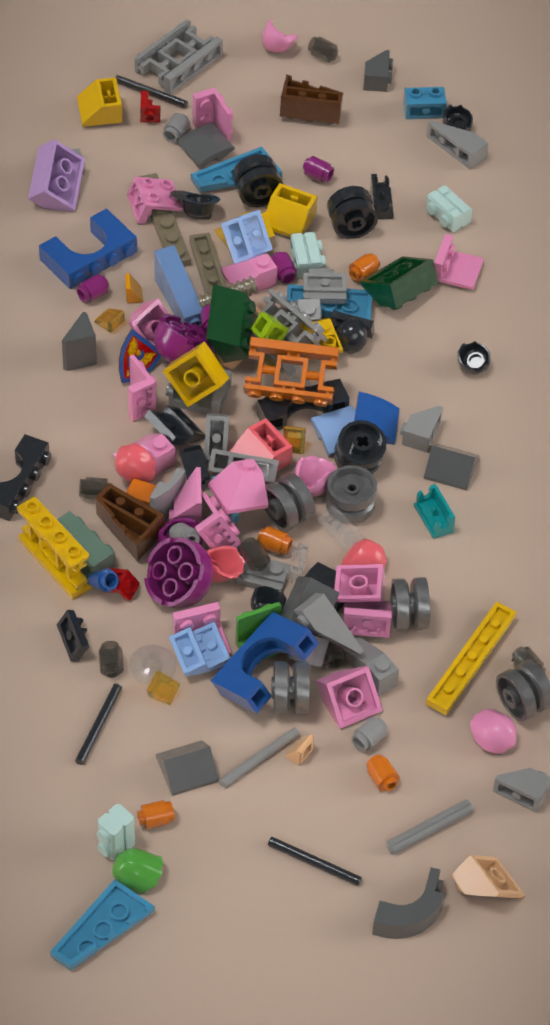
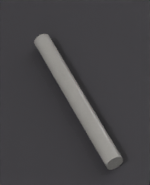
M295 727L222 777L219 780L220 785L223 788L230 785L300 735L299 731Z

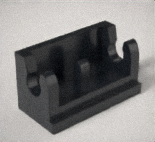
M371 174L370 195L378 219H393L389 177L386 175L385 181L380 183L378 182L377 174Z

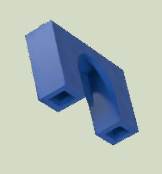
M107 208L90 217V232L104 245L99 251L91 254L73 252L57 236L39 245L40 261L69 289L137 252V236Z
M272 612L210 681L221 696L257 714L270 700L272 695L262 681L252 677L255 667L267 656L280 652L290 654L304 661L319 643L308 628Z

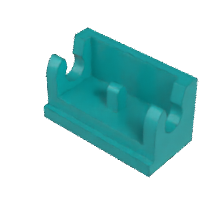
M430 485L429 493L425 496L420 490L417 493L414 508L431 537L435 539L453 533L455 515L437 485Z

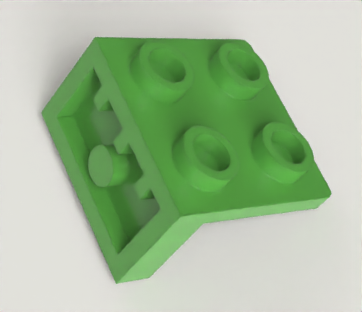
M280 602L267 604L262 608L251 612H244L236 617L235 644L238 649L272 612L281 615L282 606ZM283 652L269 655V656H267V657L264 658V659H267V658H270V657H272V656L281 654V653H283Z

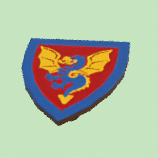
M133 329L129 331L120 350L119 375L121 383L130 382L129 356L135 355L138 361L141 360L148 373L161 358L156 347Z

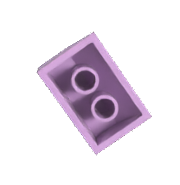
M55 139L39 146L28 199L44 209L75 211L85 158Z

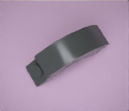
M430 868L424 893L415 902L397 905L379 901L372 935L390 939H402L415 936L428 929L439 917L444 903L445 893H441L444 880L439 879L440 869Z

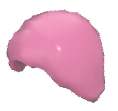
M273 19L267 22L262 33L263 45L271 52L282 53L293 45L298 35L289 34L287 36L275 28L272 24Z
M310 455L299 459L294 474L302 479L312 497L322 495L326 491L328 478L336 470L337 466L322 457L318 458Z
M488 708L474 715L470 722L471 731L474 735L473 739L484 750L493 754H503L515 746L517 729L511 718L496 709Z

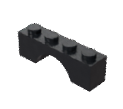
M340 378L332 381L329 380L324 382L323 386L334 387L332 405L327 404L326 407L314 405L313 402L297 404L289 399L274 401L270 397H264L257 400V416L260 421L267 418L277 430L287 428L289 417L296 411L314 409L325 414L348 407L349 396ZM318 384L306 386L305 391L318 393Z
M26 434L15 448V462L21 468V472L9 481L0 482V518L10 521L13 515L18 513L17 506L21 504L24 497L27 498L29 496L34 481L39 480L41 470L51 460L49 442Z

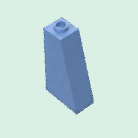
M172 245L154 251L155 282L174 315L182 318L181 322L184 321L191 325L195 323L202 327L200 315L202 307L175 246Z

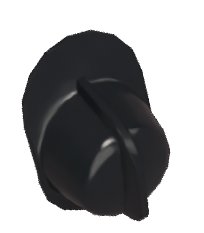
M180 190L171 191L170 193L172 197L182 201L184 212L193 219H211L214 204L220 201L219 197L208 194H196Z

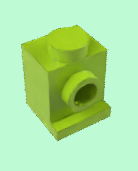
M261 311L251 330L259 338L282 341L289 328L284 326L276 317Z

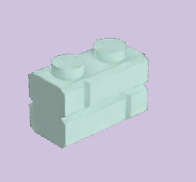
M446 185L428 194L426 210L430 215H434L439 219L443 227H447L452 232H455L461 227L470 224L472 209Z
M306 232L304 234L296 233L291 235L290 249L294 265L297 269L298 279H302L303 273H307L308 269L326 267L325 256L320 254L322 252L321 240H317L316 233Z
M121 804L114 805L109 810V813H105L98 819V832H96V835L99 839L97 849L104 857L108 856L115 861L118 854L127 848L135 846L134 816Z

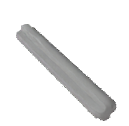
M463 800L387 841L386 847L391 854H396L472 813L473 806L469 800Z

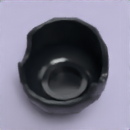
M450 104L444 110L443 124L469 131L473 125V116L462 105L452 106Z
M344 319L336 329L337 336L345 352H359L367 343L368 328L360 319Z
M476 341L469 344L463 343L457 352L458 364L468 374L482 373L490 365L491 356L486 346Z
M256 587L250 601L251 609L254 611L267 604L280 602L283 610L286 597L273 587Z

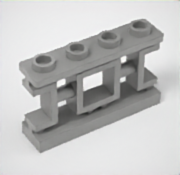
M186 19L135 57V72L138 74L141 72L144 75L151 70L158 75V85H164V91L172 94L223 55V40L212 36L205 41L196 36V26L193 25L191 27V21ZM178 51L185 56L176 60L170 55Z
M271 288L268 290L270 296L263 298L267 306L262 311L276 317L282 324L287 321L291 325L282 341L305 344L311 342L314 345H320L319 340H322L324 343L327 341L323 334L325 330L318 322L313 324L311 317L304 311L300 313L299 307L294 302L290 301L288 303L287 297L281 291L276 293ZM278 303L288 313H285L282 309L279 311L275 304ZM259 314L253 319V323L256 321ZM299 324H303L313 334H310L307 330L304 331ZM252 331L251 337H257V338H259V337ZM265 354L275 364L277 363L278 355ZM282 363L281 369L290 377L297 371L293 367L294 364Z

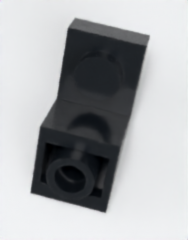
M201 445L178 449L183 468L186 470V481L196 467H201V485L205 484V481L210 480Z

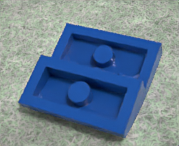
M359 391L354 421H369L377 425L383 431L387 443L394 445L400 408L380 397Z

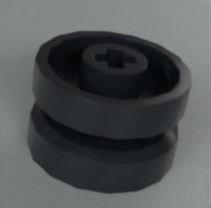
M256 154L242 159L232 172V179L240 199L249 207L268 205L279 183L283 184L273 159L267 155Z
M344 187L331 195L327 202V211L336 234L342 238H360L371 232L378 223V215L371 195L363 187Z
M363 420L353 421L344 426L334 448V460L337 467L352 465L365 468L372 474L376 472L386 451L387 440L383 431L377 425Z

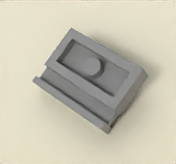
M303 273V299L320 298L321 303L346 304V273Z
M246 553L244 572L236 578V584L253 589L259 586H268L282 593L291 564Z

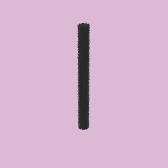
M115 76L117 83L139 92L149 91L150 96L182 108H186L188 105L187 100L125 77Z
M113 684L75 759L77 764L84 765L122 690L121 685Z
M275 837L269 839L268 846L356 886H359L362 877Z

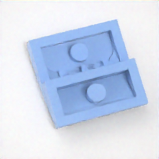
M259 209L221 223L234 264L273 250Z
M352 405L310 419L318 439L322 440L327 456L334 455V448L342 428L354 421L355 409Z
M215 622L194 631L189 627L169 636L185 676L216 670L223 667L230 659V655Z

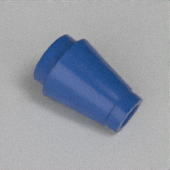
M111 569L91 572L86 577L89 586L104 592H110L118 585V576Z

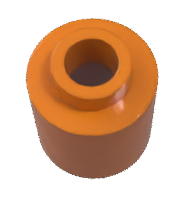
M373 253L364 254L349 265V275L353 280L360 282L377 272L380 267V261Z
M267 526L265 529L262 528L260 530L257 541L260 542L259 547L278 555H287L292 546L293 538L289 537L288 533Z
M379 754L368 760L366 764L367 772L380 791H391L396 788L400 776L388 758Z
M165 800L143 804L140 806L141 810L137 811L140 826L144 825L146 829L170 824V821L175 820L171 801L165 802Z

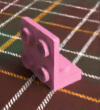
M215 87L194 93L192 112L194 127L198 128L208 123H214L227 140L231 142V134H233L231 119H233V112L225 104L223 95L219 94Z
M148 177L134 178L127 197L137 223L145 224L152 213V209L182 211L181 201L170 194L171 191L176 190L172 180Z
M445 234L434 262L438 282L473 290L484 259L455 251L456 245L452 244L453 235Z
M135 355L129 356L131 386L128 387L129 417L134 422L143 418L149 409L156 411L158 399L155 377L149 375L144 363L141 360L138 361Z
M203 492L201 495L213 514L195 526L197 532L210 548L221 546L236 548L241 545L242 542L237 536L240 534V531L233 522L230 523L232 519L229 514L226 515L214 496L210 498L206 492Z
M344 602L343 622L352 635L390 638L392 619L390 602Z
M218 602L172 613L174 634L189 627L194 631L215 622L227 651L231 655L230 647L220 623L221 609Z

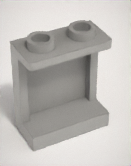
M224 369L230 378L220 388L189 407L186 406L172 384L168 383L166 396H169V406L203 414H221L232 385V371Z

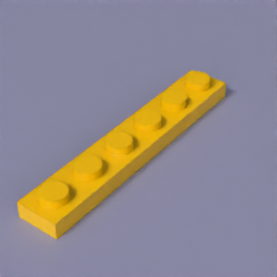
M497 601L427 697V706L444 715L449 713L516 618L517 612Z

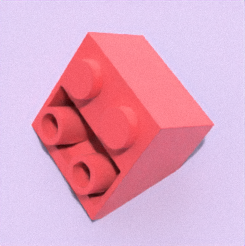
M265 418L248 427L230 452L279 460L277 470L279 471L292 464L293 446Z

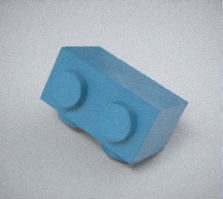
M444 87L404 88L403 106L405 119L443 118L444 110L447 106Z

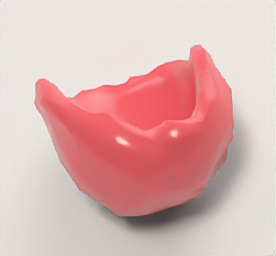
M131 443L125 446L122 445L118 449L114 466L116 472L130 484L133 478L147 483L154 480V466L156 463L146 448L137 443Z
M363 539L356 542L342 559L341 565L383 564L385 568L387 558L380 544L370 539Z
M221 546L207 550L213 564L212 583H221L238 578L244 572L245 561L237 548Z

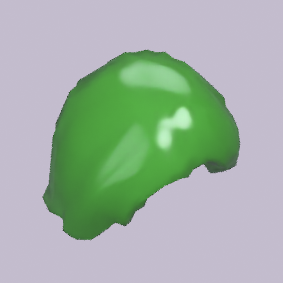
M127 848L117 855L112 867V875L115 880L136 894H145L146 891L157 885L158 879L162 875L163 860L161 856L151 854L142 849Z

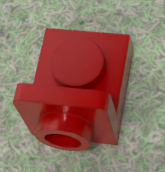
M141 91L140 122L160 123L161 107L160 105H152L153 99H149V91Z
M107 568L113 570L118 576L117 587L108 593H119L126 601H131L140 582L128 569Z

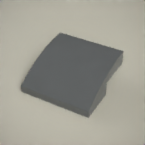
M213 123L200 126L177 140L181 148L200 169L215 158L220 161L235 149Z

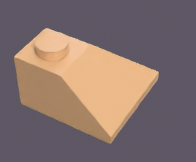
M470 855L451 874L456 882L457 889L465 895L523 898L525 896L497 857Z

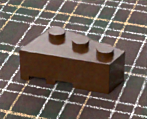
M286 74L281 94L280 117L339 124L342 114L343 92L321 85L317 88L309 85V81L303 80L301 83L292 80V76Z
M108 483L95 497L96 514L138 561L157 541L158 531L165 525L164 514L111 483Z

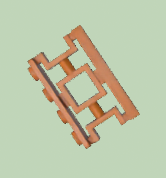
M251 337L249 359L259 360L257 377L245 376L243 387L245 394H248L251 398L266 396L274 401L289 399L297 404L313 402L314 405L326 407L327 404L332 405L334 387L323 385L326 369L337 370L339 348ZM265 354L278 355L276 367L264 365ZM309 359L322 361L320 372L308 371ZM282 363L303 366L301 383L280 381ZM262 374L275 375L274 387L261 386ZM306 379L319 381L318 393L305 391Z

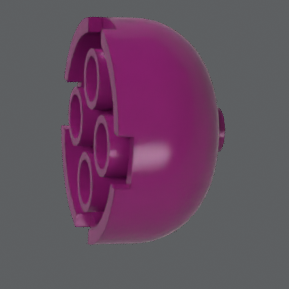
M164 314L161 317L154 332V344L159 354L167 360L168 364L204 341L214 356L217 354L206 340L207 334L203 331L202 327L195 323L191 325L184 321L181 322L182 318L176 315Z
M169 537L161 541L152 550L146 562L149 565L147 578H144L145 587L150 597L161 605L177 609L193 606L204 598L211 587L214 573L212 560L208 552L200 544L181 537Z

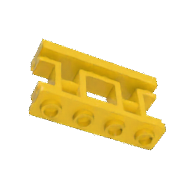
M32 497L17 506V511L27 521V525L22 527L23 533L18 535L19 542L72 600L92 589V586L87 584L86 576L80 571V569L87 566L85 561L89 559V553L37 497Z

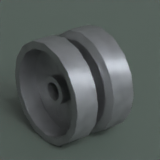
M352 465L343 466L333 471L327 481L326 508L329 514L337 521L345 524H357L371 517L375 510L377 481L374 475L365 468Z
M289 473L281 477L278 483L271 482L265 486L269 504L265 511L273 524L281 531L287 532L296 527L298 522L303 523L315 515V504L306 484L296 474Z
M426 577L413 578L410 583V591L408 582L404 578L392 579L390 606L395 630H407L411 619L416 629L429 628L430 596Z
M525 660L516 665L514 670L508 669L496 677V688L500 700L509 714L517 721L523 722L534 716L536 712H542L550 707V681L544 671L534 661Z
M274 661L271 682L274 715H287L290 699H293V710L296 715L309 713L308 661H296L293 665V676H289V665L286 661Z

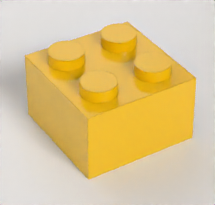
M205 341L171 362L163 370V373L187 407L220 388L230 378Z

